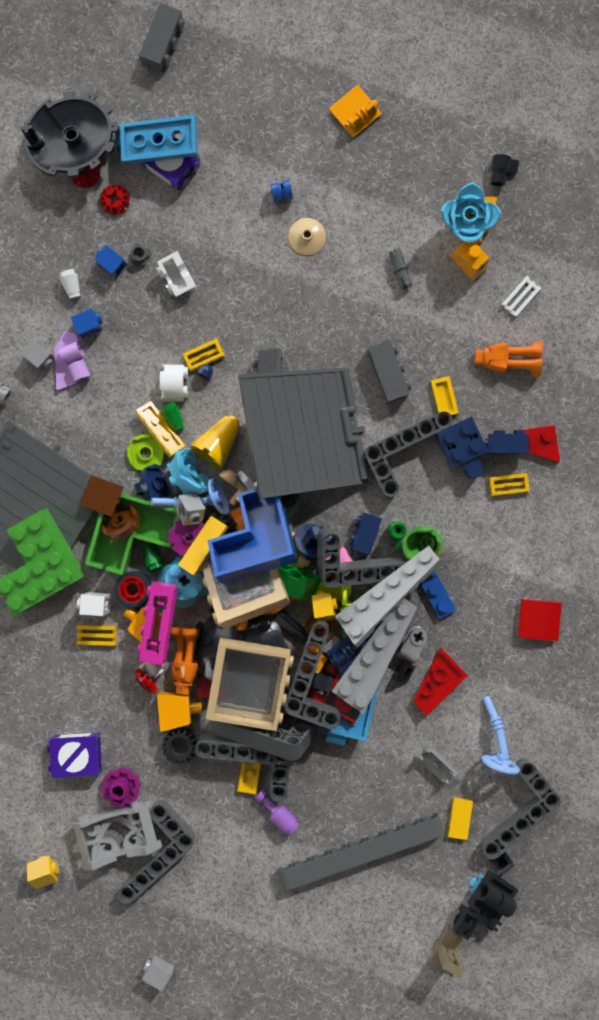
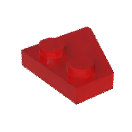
M555 425L524 430L525 433L530 435L529 453L554 462H560Z

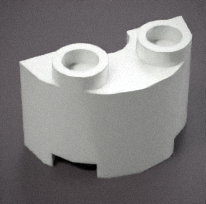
M178 251L157 261L159 267L156 269L160 277H165L169 284L165 286L170 295L175 294V296H178L196 286Z
M161 365V401L184 402V399L188 398V386H184V380L188 379L189 375L188 367H185V365Z

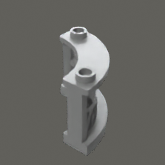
M136 800L122 808L118 807L91 816L89 814L77 818L78 821L72 823L82 857L81 864L83 870L93 871L117 861L116 857L121 855H127V858L147 856L162 848L161 840L156 839L148 809L150 807L149 802ZM134 813H139L138 819L134 818ZM106 819L104 823L101 825L99 821ZM113 821L120 822L131 829L125 836L123 846L121 847L114 839L103 837ZM141 821L142 826L138 827L137 824ZM93 826L94 831H88L87 835L91 837L96 836L95 839L85 840L83 828ZM133 834H136V835L133 837V839H135L136 843H131L130 840H129V837L132 836ZM101 843L110 844L111 849L105 850L106 844L101 845ZM88 845H93L92 857L89 855Z

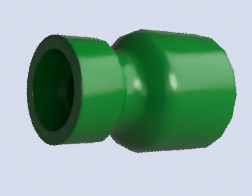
M394 521L388 525L387 534L391 539L395 540L394 548L400 550L402 548L401 539L405 537L407 528L404 523Z

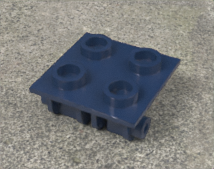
M347 636L328 650L326 654L343 675L364 647L366 641L364 640L356 647L349 636Z

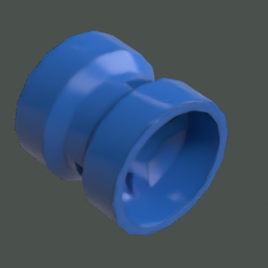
M285 180L281 184H270L274 203H278L282 199H293L289 180Z

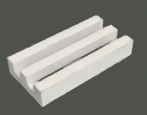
M526 276L501 306L512 316L516 317L541 287L539 285L536 286L535 282ZM525 283H527V288L509 307L507 305L508 302L515 296V294L522 288V286ZM531 288H533L534 291L530 294V296L523 302V304L516 310V312L513 311L512 309L519 303V301L526 295V293Z

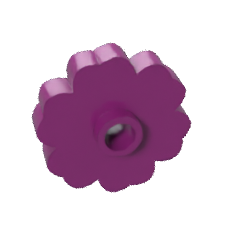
M176 520L174 522L175 528H170L168 531V541L173 543L172 550L184 556L204 527L203 523L184 526L181 520ZM190 534V538L186 540V535Z
M120 766L117 771L111 769L103 778L105 784L102 786L101 791L104 799L110 800L112 806L122 808L126 803L130 804L138 798L140 794L138 789L142 784L139 775L132 774L131 768Z

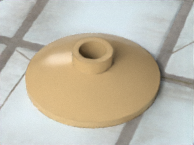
M300 219L289 230V244L300 255H314L325 244V229L315 219ZM309 232L311 236L306 238L304 233Z

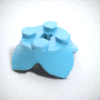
M473 182L461 188L456 199L446 202L441 210V216L447 227L460 240L468 243L480 240L485 231L496 225L502 214L496 204L485 201L484 192ZM467 213L471 214L470 217L473 216L471 220L465 217Z
M185 448L180 452L176 450L174 458L167 464L171 474L169 477L171 484L174 487L178 486L184 495L208 492V482L210 479L202 473H197V458L191 448Z
M178 555L173 563L164 566L160 570L157 578L158 582L179 585L175 605L181 609H186L193 606L199 597L207 595L209 590L204 587L202 581L204 577L203 571L199 570L196 576L192 575L178 565L184 557ZM183 575H186L187 579L190 580V583H187L186 586L180 581Z

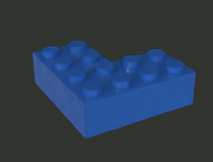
M255 488L238 493L246 529L207 540L214 575L221 584L298 562L282 496L259 499Z

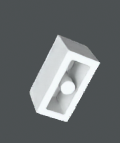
M94 592L81 594V598L77 600V609H80L79 614L94 616L109 614L111 611L112 594Z

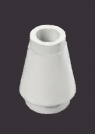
M74 269L60 272L59 280L69 299L80 297L78 273H75Z

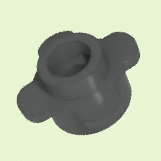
M135 244L131 254H129V260L144 266L146 265L147 257L151 255V251L148 248L145 249L140 244Z

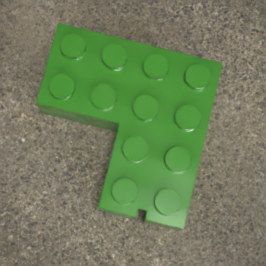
M121 493L120 503L117 506L124 505L129 507V505H132L139 513L140 528L126 538H123L122 541L115 542L103 533L102 522L105 524L107 518L105 514L99 513L85 565L99 569L106 568V571L124 575L128 571L136 539L172 548L173 543L168 541V531L170 528H175L174 522L176 520H180L175 508L151 506V501Z
M48 509L41 510L7 529L26 563L24 566L0 579V594L2 597L6 596L8 598L5 602L13 616L86 576Z

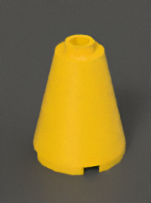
M231 415L230 417H223L192 443L190 447L193 453L202 461L205 459L210 462L209 465L211 467L221 470L240 430L238 419Z

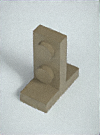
M447 928L428 960L429 964L445 974L455 975L460 978L464 970L457 953L465 941L464 937Z

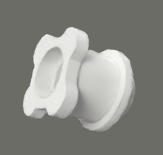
M143 662L139 668L143 667L149 673V677L153 675L156 678L164 671L161 668L164 664L157 665Z

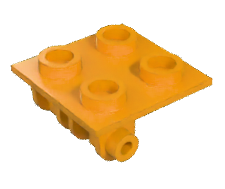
M359 85L355 86L329 108L352 138L382 115L377 108L379 106L378 102L375 99L373 101L370 100Z

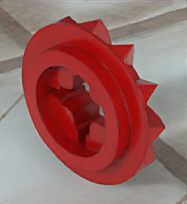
M88 168L89 178L84 174L80 175L82 173L80 171L79 177L71 179L78 187L90 188L99 181L100 168L95 171Z
M110 184L108 187L103 188L102 193L99 195V203L108 214L119 215L129 207V193L119 184ZM114 194H116L120 200H116L112 205V201L109 198L114 197Z
M142 669L135 670L134 678L149 694L153 693L155 695L158 687Z

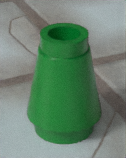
M175 402L161 408L163 412L161 414L174 431L184 427L179 406H176Z
M153 543L143 545L142 551L146 569L149 572L162 569L164 561L153 546Z

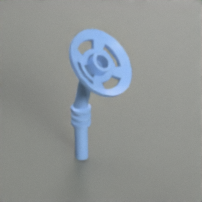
M212 478L208 482L209 495L200 498L203 505H214L222 515H226L229 512L228 500L225 497L221 484L215 478ZM151 498V506H173V508H176L178 498Z
M490 696L484 697L483 701L491 718L490 723H493L491 726L494 727L493 730L497 734L500 752L497 755H483L481 760L485 765L499 772L512 775L519 774L520 768L509 760L503 730L504 725L500 721L501 717H498Z

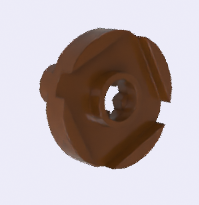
M124 505L117 506L113 517L106 515L107 520L105 524L102 522L103 533L115 542L122 541L123 538H126L140 528L139 513L132 505H129V507Z

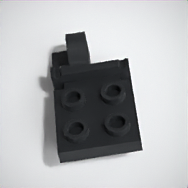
M488 870L467 902L470 907L461 904L458 908L460 913L454 919L452 930L469 940L478 924H481L490 931L494 930L497 932L498 929L495 926L497 924L499 926L502 925L499 921L502 915L510 917L516 910L517 904L513 898L518 889Z

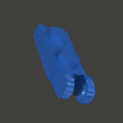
M433 571L430 574L432 579L427 582L425 580L421 582V587L437 617L441 619L456 609L439 577Z

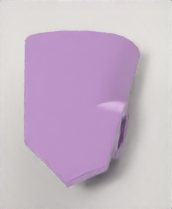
M64 331L54 348L57 390L67 388L91 377L83 359L85 354L77 334Z

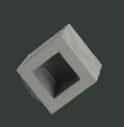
M154 955L152 960L148 959L142 968L144 972L142 980L147 986L154 987L162 992L173 973L174 966Z

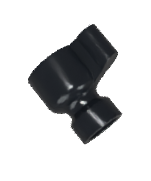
M505 154L493 155L491 170L494 175L491 176L490 184L501 187L505 186L507 179L505 174H516L518 172L519 160H513L512 157Z

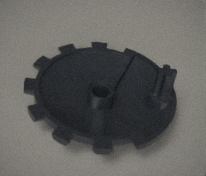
M74 91L63 93L64 98L55 102L51 98L43 102L33 112L28 122L21 126V131L24 134L25 149L30 160L41 172L53 177L59 172L68 173L69 178H77L80 171L91 168L93 171L101 167L100 160L106 152L113 153L115 143L111 142L113 133L119 132L117 121L111 122L108 116L113 110L107 103L101 106L95 102L96 95L87 92L85 97H75Z
M214 607L209 610L211 614L215 612ZM213 615L205 623L199 621L195 627L199 628V636L194 652L199 665L196 674L199 678L205 675L212 682L220 637L285 648L281 627L274 619L269 622L263 615L249 619L247 627L241 631H238L235 625L223 629L219 624L215 623ZM227 649L219 692L223 688L232 690V697H245L263 690L278 674L280 658L240 650L233 653L232 649Z

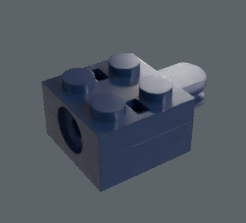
M472 416L434 434L450 469L461 464L468 478H477L483 474L484 467L478 456L488 452V449Z

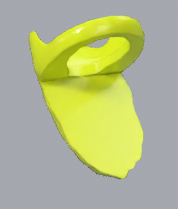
M320 582L317 592H331L333 598H337V601H340L343 607L352 604L348 600L351 594V585L330 588L326 587L323 582Z

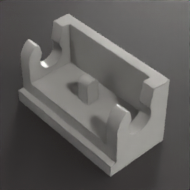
M428 743L414 756L446 785L449 783L448 780L451 776L456 777L458 775L457 770Z

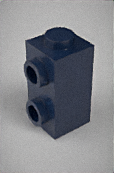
M495 430L493 434H488V439H485V445L490 455H529L530 435L525 433L524 430H513V434H505L504 430Z
M364 512L362 516H357L355 526L358 528L356 534L352 533L349 544L352 545L351 549L355 550L354 554L365 557L366 554H371L382 518Z

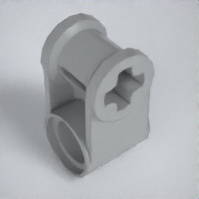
M411 627L396 653V656L413 665L418 660L421 650L427 641V633L422 627ZM420 632V634L422 635V637H421V638H418V637H417L416 640H415V637H414L413 635H414L415 633L418 634V633Z

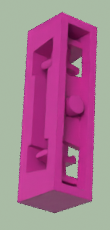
M155 581L151 583V586H148L147 597H149L148 605H145L143 613L146 620L145 624H142L140 635L143 638L137 650V654L140 655L139 661L163 665L166 662L179 585ZM167 604L162 613L159 638L151 642V638L155 633L158 608Z

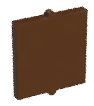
M91 475L87 488L84 489L85 493L80 506L113 517L117 504L120 503L119 498L123 486Z

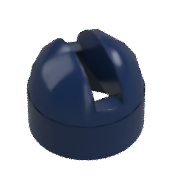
M203 364L196 373L210 380L213 375V369L210 365Z

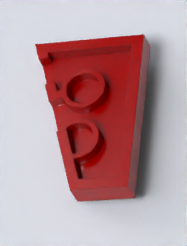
M441 647L413 700L426 716L468 676Z

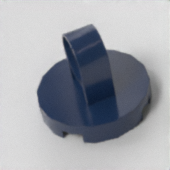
M153 464L141 471L140 483L134 485L136 495L144 494L150 501L151 498H169L170 488L161 477L164 474L161 470L163 467Z
M309 523L301 525L292 538L295 552L298 555L300 553L308 561H317V535L324 527ZM327 537L325 542L329 541L330 537Z

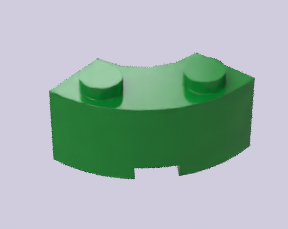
M291 564L279 567L288 596L295 597L300 601L312 599L311 595L316 594L321 582L317 575L310 569L298 568ZM266 571L262 581L268 585L270 590L275 591L270 573Z

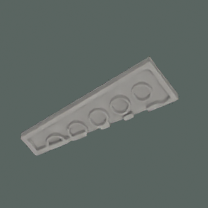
M429 546L335 616L356 647L374 631V628L381 621L388 617L387 614L395 606L398 607L402 603L401 600L408 593H412L442 563Z
M405 598L401 600L402 603L398 607L395 606L387 614L388 617L379 624L332 689L333 693L362 714L365 713L417 609L415 605Z

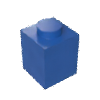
M107 245L97 251L96 258L94 259L100 267L114 278L127 265L126 261Z
M92 308L70 317L77 334L81 338L103 329L101 323H103L99 312L95 313Z

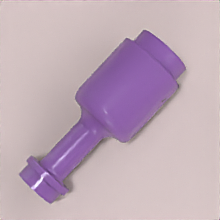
M262 789L255 796L257 802L261 801L271 811L270 820L283 834L291 835L299 826L296 817L284 805L276 806L266 796L267 792Z

